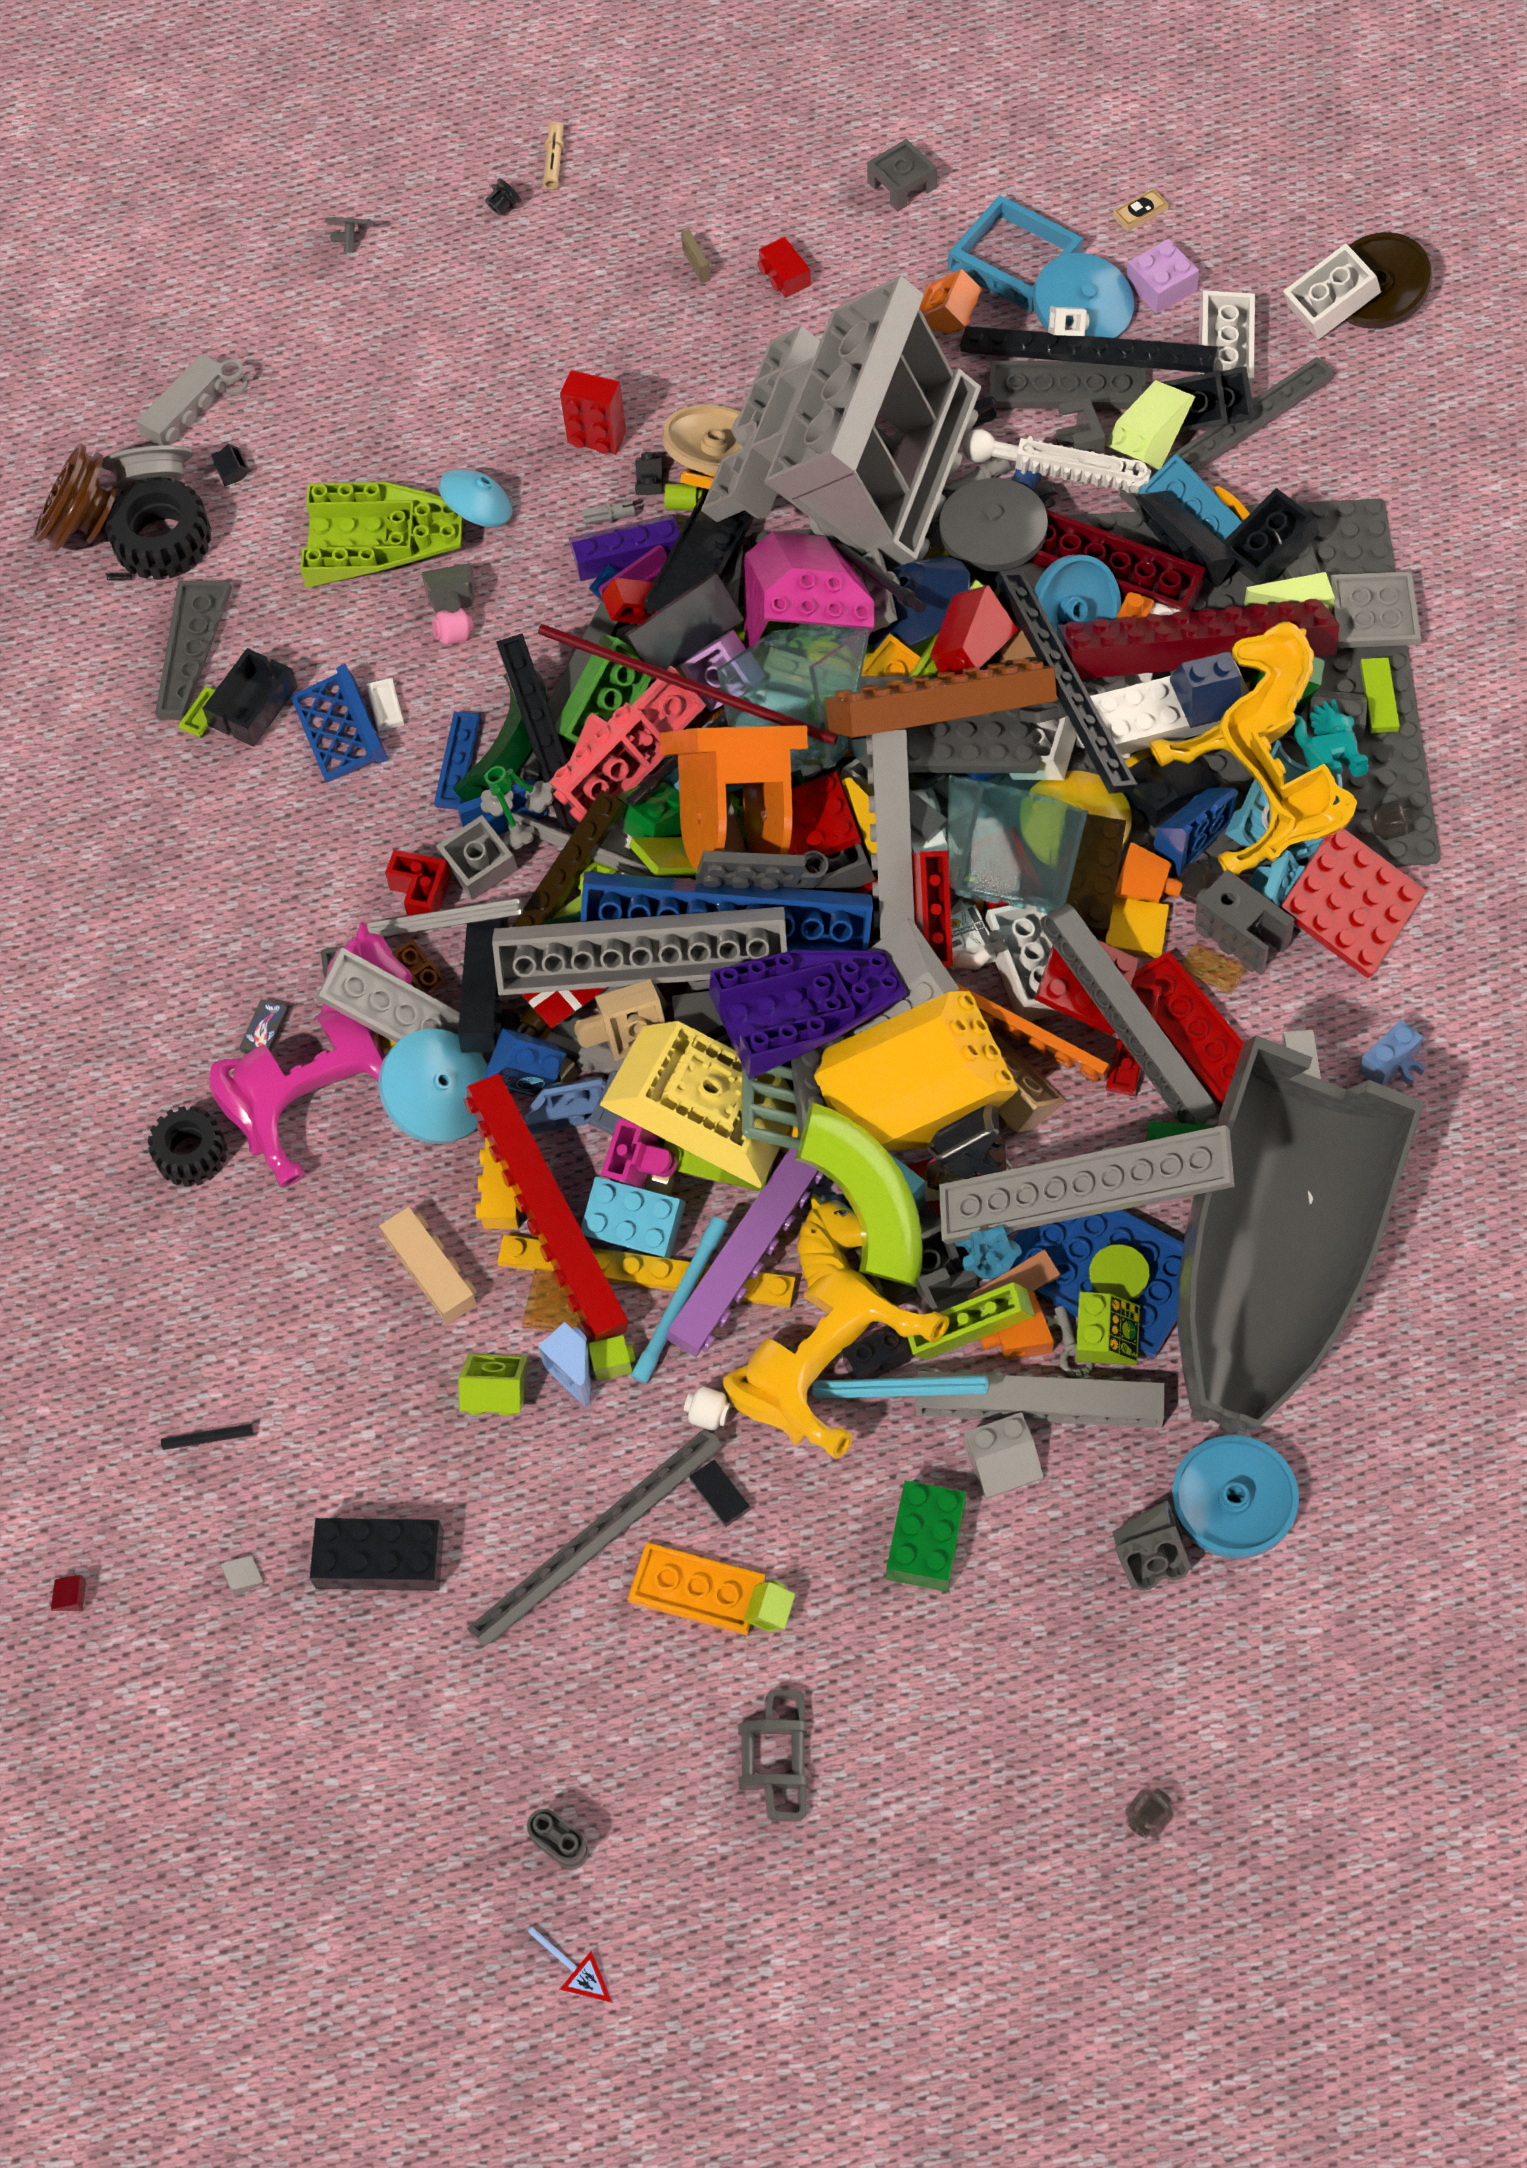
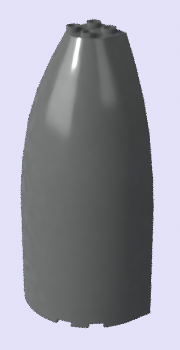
M1257 1035L1242 1045L1216 1127L1226 1125L1230 1130L1235 1187L1193 1196L1186 1225L1178 1278L1177 1327L1182 1370L1189 1405L1192 1410L1190 1417L1208 1423L1209 1420L1220 1423V1429L1237 1434L1238 1430L1247 1432V1429L1260 1427L1316 1369L1340 1334L1366 1282L1379 1249L1424 1105V1101L1371 1080L1346 1090L1305 1074L1303 1072L1310 1068L1313 1057ZM1308 1191L1313 1196L1311 1204L1309 1203Z

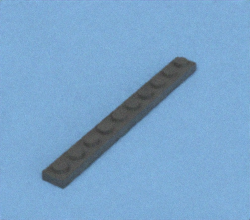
M1315 357L1252 400L1255 419L1210 428L1167 457L1163 466L1177 453L1194 472H1197L1334 378L1335 372L1322 360ZM1150 469V479L1159 471L1158 469ZM1120 490L1119 496L1136 512L1140 511L1135 498L1140 493H1128L1125 490Z
M705 1429L699 1432L466 1628L472 1637L483 1647L498 1640L502 1632L512 1623L520 1621L531 1607L537 1602L545 1600L557 1585L570 1579L575 1570L583 1563L595 1558L602 1547L608 1542L616 1540L632 1522L641 1519L645 1515L646 1510L654 1503L666 1498L669 1491L679 1482L687 1480L699 1465L712 1459L716 1451L723 1446L718 1437Z

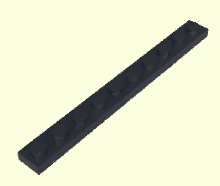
M972 326L965 327L960 343L961 352L1199 373L1214 372L1219 355L1218 346L1095 336L1053 335L1046 332Z
M1022 570L999 571L995 580L1038 661H1043L1044 666L1054 667L1056 695L1108 793L1132 792L1137 783Z

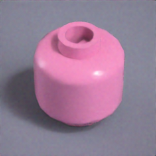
M462 608L455 613L448 612L447 610L439 611L436 617L432 619L434 637L444 645L467 641L470 631H473L472 617L466 615Z

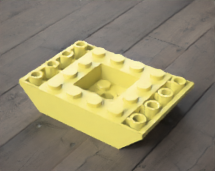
M679 1021L642 1027L600 1106L758 1188H761L781 1147L746 1138L742 1134V1064L736 1051ZM767 1073L754 1077V1081L790 1090L785 1078ZM704 1086L715 1091V1093L706 1091ZM754 1093V1104L793 1114L797 1113L796 1103ZM754 1116V1127L786 1135L791 1126Z

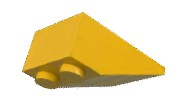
M851 777L843 779L841 784L862 840L861 845L868 862H870L871 853H877L876 841L871 842L870 824H876L875 813H869V796Z

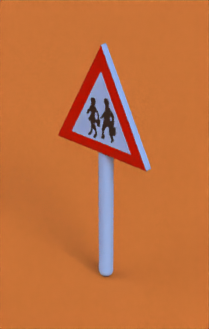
M533 1927L528 1929V1932L573 1972L559 1990L613 2003L592 1950L577 1967Z

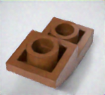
M413 938L392 952V955L410 970L412 986L430 995L447 983V980L431 959L428 960Z

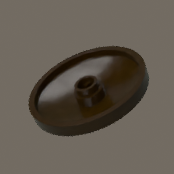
M1381 232L1364 236L1348 245L1377 276L1381 293L1346 318L1347 322L1368 329L1390 327L1406 320L1421 307L1431 288L1432 269L1429 258L1419 243L1399 233Z

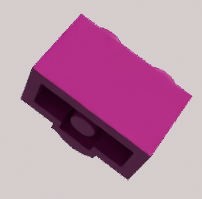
M618 1118L601 1176L614 1182L643 1189L647 1174L669 1177L675 1172L678 1160L676 1154L671 1150L656 1146L659 1138L658 1135L631 1121Z

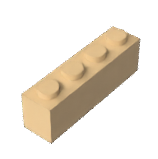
M407 1207L379 1225L385 1241L447 1325L477 1306L474 1295L477 1294L475 1287L468 1278L463 1281L458 1273L461 1270L452 1256L447 1259L442 1251L445 1249L436 1235L431 1237L426 1231L429 1226L420 1213L415 1215L410 1207Z

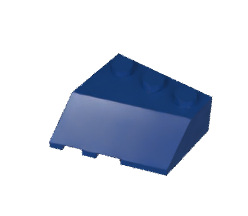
M1207 788L1200 795L1197 794L1190 803L1157 828L1156 838L1153 843L1155 845L1154 854L1172 863L1170 870L1181 876L1229 825L1234 814L1238 791L1234 788Z

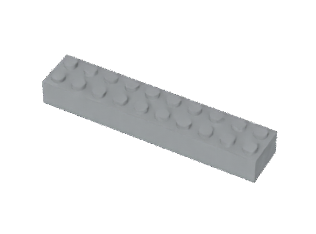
M784 907L495 928L492 946L498 995L630 986L651 979L653 984L710 980V971L787 952Z

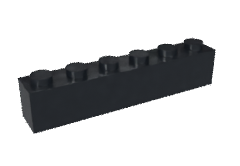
M509 917L467 923L458 1025L461 1053L494 1052L497 1040L500 1037L502 1025L501 1022H498V1018H503L504 1014L503 1001H500V997L505 995H498L492 939L495 928H509Z

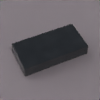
M712 1460L689 1477L691 1483L725 1528L750 1511L749 1504L715 1460Z

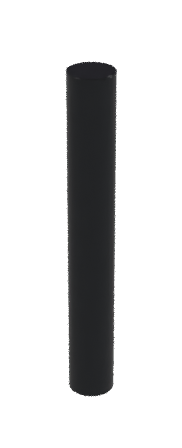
M251 1423L161 1438L162 1450H169L253 1436V1425Z

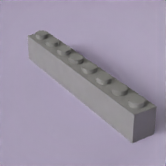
M906 730L872 734V738H866L867 755H873V767H867L868 784H874V795L869 796V813H875L876 824H870L871 842L876 841L877 853H871L872 870H878V882H872L873 899H879V910L874 911V928H880L881 939L906 919L911 918L914 922ZM875 939V944L878 943L881 939Z
M935 1368L918 1371L917 1376H986L989 1380V1391L986 1394L916 1396V1416L1000 1420L1022 1412L1025 1421L1151 1428H1162L1164 1421V1383H1157L1154 1379H1141L1139 1382L1126 1381V1379L1121 1377L1096 1380L1092 1376H1080L1077 1379L1065 1378L1059 1374H1051L1047 1377H1034L1030 1373H1019L1016 1376H1009L997 1371L973 1374L969 1370H957L955 1373H947Z

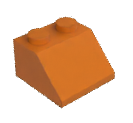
M963 269L927 284L919 308L930 329L945 333L964 329L970 322L969 317L978 303V297L982 288Z

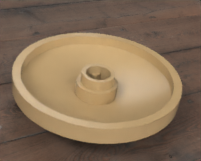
M695 405L680 409L670 415L664 424L663 446L667 453L680 464L699 472L716 474L722 458L743 448L731 431L734 421L741 412L718 405Z

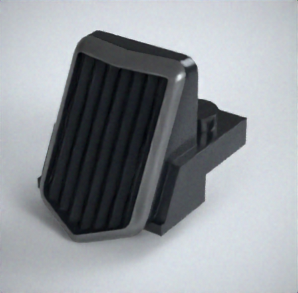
M986 1104L938 1130L927 1146L928 1152L942 1162L943 1168L966 1179H969L974 1171L982 1175L1006 1171L1005 1140L998 1135V1107Z

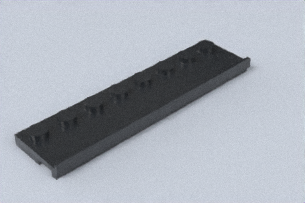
M704 489L645 598L647 613L653 614L654 611H659L713 572L717 573L722 581L754 517L744 510L721 521H714L701 511L709 489Z

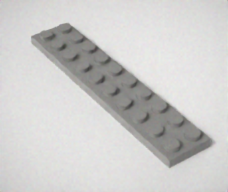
M1226 1125L939 1184L942 1241L946 1244L971 1240V1232L988 1231L1003 1225L1005 1232H1011L1235 1187L1230 1130Z

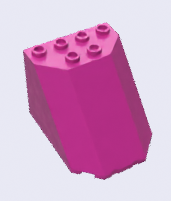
M772 531L745 554L744 647L751 656L768 621L845 627L846 648L857 657L874 629V600L852 563L842 556L826 536Z

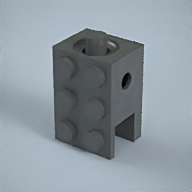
M1226 870L1209 888H1203L1197 895L1195 927L1198 933L1204 938L1210 937L1217 942L1219 948L1227 955L1233 954L1240 959L1241 964L1248 971H1256L1260 975L1265 972L1269 946L1259 940L1260 937L1282 953L1290 946L1295 919L1229 870Z

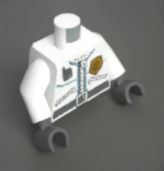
M968 881L962 887L964 899L960 898L951 909L953 967L949 968L953 970L960 968L978 970L984 964L996 961L995 951L1001 953L1007 948V943L1003 941L1005 936L998 930L989 933L976 906H971V902H979L982 899L983 893L977 888L975 883Z

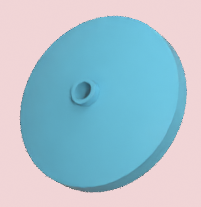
M442 1029L415 1031L398 1041L388 1051L381 1064L378 1078L381 1102L393 1123L410 1137L430 1144H447L458 1141L477 1128L476 1123L478 1120L475 1114L470 1115L467 1111L464 1098L467 1097V1086L483 1080L488 1066L479 1052L461 1053L459 1038L455 1033Z

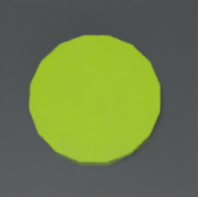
M1123 1244L1110 1245L1101 1249L1092 1258L1089 1267V1279L1095 1293H1109L1127 1301H1133L1141 1296L1146 1290L1150 1277L1149 1265L1144 1256L1133 1247Z

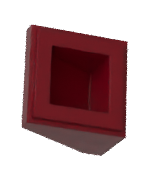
M82 1575L54 1580L52 1611H83L86 1580Z

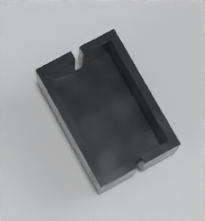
M246 648L202 708L209 727L227 735L232 733L235 739L255 747L298 687L293 669L273 659L269 662L266 656Z

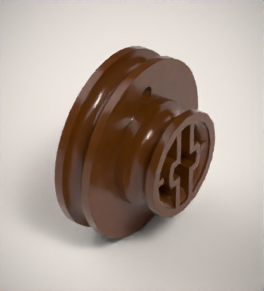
M82 443L75 447L61 469L42 508L33 534V541L40 543L43 539L49 540L50 549L55 552L63 546L69 535L73 534L76 530H81L85 535L84 541L91 543L102 528L117 493V487L114 485H110L107 489H102L99 486L98 476L103 463V454L96 452L93 456H89L86 453L87 447Z

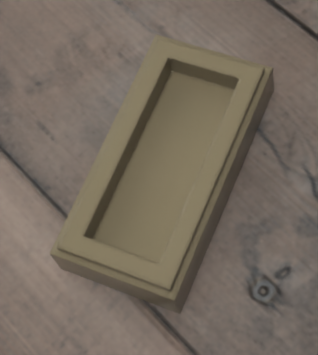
M690 229L681 232L682 250L701 283L711 281L709 263Z

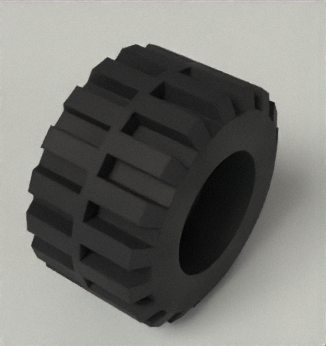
M185 1106L178 1107L176 1112H173L171 1109L166 1112L168 1116L165 1118L160 1116L157 1119L158 1125H153L150 1129L152 1136H148V1144L150 1146L148 1149L162 1176L167 1181L171 1179L172 1183L178 1186L182 1181L185 1187H191V1182L194 1181L197 1186L203 1184L202 1179L205 1177L208 1180L214 1178L212 1172L214 1170L220 1172L223 1168L220 1161L225 1162L227 1158L225 1153L227 1151V1144L216 1119L213 1116H209L206 1110L202 1109L199 1112L198 1108L191 1106L189 1110H186ZM192 1137L202 1139L198 1148L191 1153L184 1155L173 1153L175 1147L184 1139Z

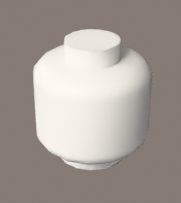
M701 1386L696 1390L695 1394H688L683 1411L689 1412L688 1421L690 1424L714 1431L719 1425H725L731 1403L727 1402L725 1393Z

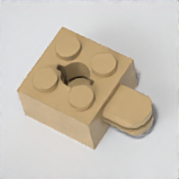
M651 979L595 996L599 1014L578 1020L574 1026V1031L580 1045L584 1048L607 1042L615 1061L626 1058L643 1026L665 1023L660 999Z

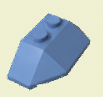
M585 1077L577 1082H558L550 1087L543 1088L522 1115L530 1133L535 1134L588 1124L607 1080L602 1077Z

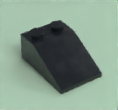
M1153 755L1140 760L1129 768L1137 785L1132 792H1123V794L1155 829L1190 803L1197 794L1200 795L1207 788H1218L1221 783L1198 758L1190 764L1173 760L1170 764L1161 767Z

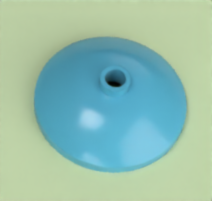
M459 468L445 472L439 481V492L443 500L454 512L464 519L485 527H500L510 520L513 508L507 493L495 480L486 474L471 469Z

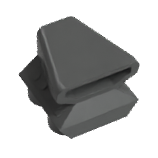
M1168 1501L1160 1503L1112 1531L1116 1544L1115 1549L1132 1590L1135 1588L1143 1591L1150 1590L1158 1584L1159 1580L1165 1578L1168 1580H1179L1185 1577L1189 1570L1192 1569L1191 1562L1183 1546L1181 1531Z

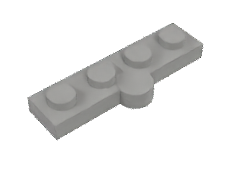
M878 548L862 556V558L900 585L895 574L886 571L883 555ZM856 567V572L874 600V629L872 631L875 632L898 620L892 593Z

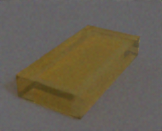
M1195 945L1192 946L1181 965L1190 976L1231 995L1245 971V968Z

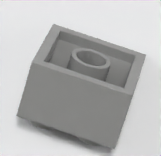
M1022 1412L964 1432L963 1445L985 1499L1044 1479L1034 1440Z

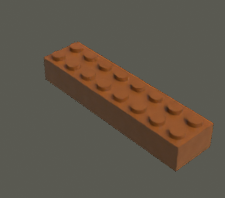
M1030 659L1013 660V665L1005 666V663L989 664L986 670H980L979 667L963 669V674L955 675V672L938 673V678L929 679V676L913 677L911 683L905 684L902 680L887 682V687L878 688V685H866L861 687V691L853 693L852 689L835 691V696L825 697L828 731L852 738L1057 701L1054 667L1044 666L1043 661L1030 662Z

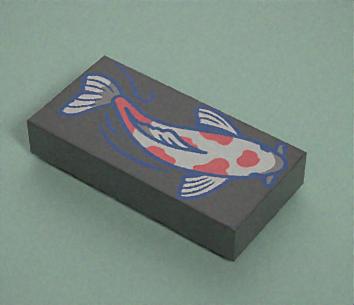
M261 999L239 1047L241 1052L247 1054L263 1044L271 1052L289 1012L288 1007Z

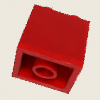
M989 585L960 592L952 597L930 654L940 673L955 672V675L963 674V669L980 668L1018 631Z

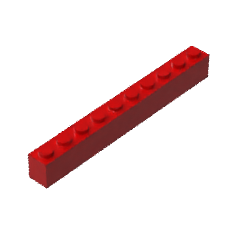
M500 1073L468 1085L467 1097L464 1098L466 1109L470 1115L475 1114L478 1120L476 1126L482 1139L487 1138L490 1144L489 1152L495 1163L499 1162L503 1169L501 1174L504 1183L508 1188H513L516 1194L514 1200L518 1210L521 1213L525 1212L529 1219L527 1226L531 1235L538 1237L541 1243L540 1251L545 1262H551L555 1270L553 1271V1277L559 1288L564 1287L568 1295L566 1296V1302L572 1313L576 1312L581 1320L579 1322L580 1330L587 1338H590L592 1343L626 1333L629 1321Z

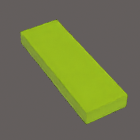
M1389 658L1361 659L1360 669L1364 694L1367 699L1370 732H1398L1400 725Z

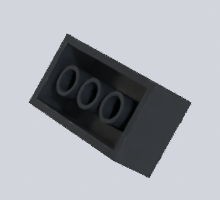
M315 1518L310 1580L315 1589L439 1591L444 1530L440 1520Z

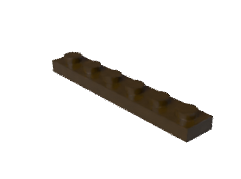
M601 790L523 909V913L518 916L512 927L545 925V920L554 918L579 880L580 875L585 871L627 807L625 804Z

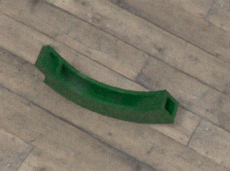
M536 671L547 702V693L544 681L541 675ZM507 673L503 677L506 679L510 689V705L504 725L484 757L452 788L464 802L481 797L483 791L490 790L484 778V775L490 768L501 766L506 771L513 769L516 773L532 749Z

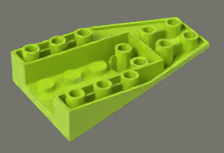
M388 482L308 484L306 500L310 517L307 548H302L300 566L305 587H314L374 573L461 548L463 517L454 512L446 504L442 496Z

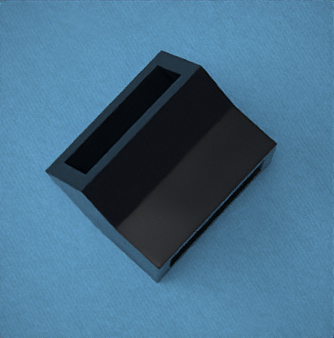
M227 444L222 450L211 454L224 487L241 481L250 472L240 448Z

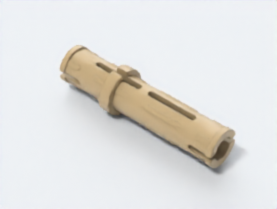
M551 122L548 125V139L544 145L546 161L543 186L546 189H557L559 185L560 158L564 150V143L562 141L564 126L560 122Z

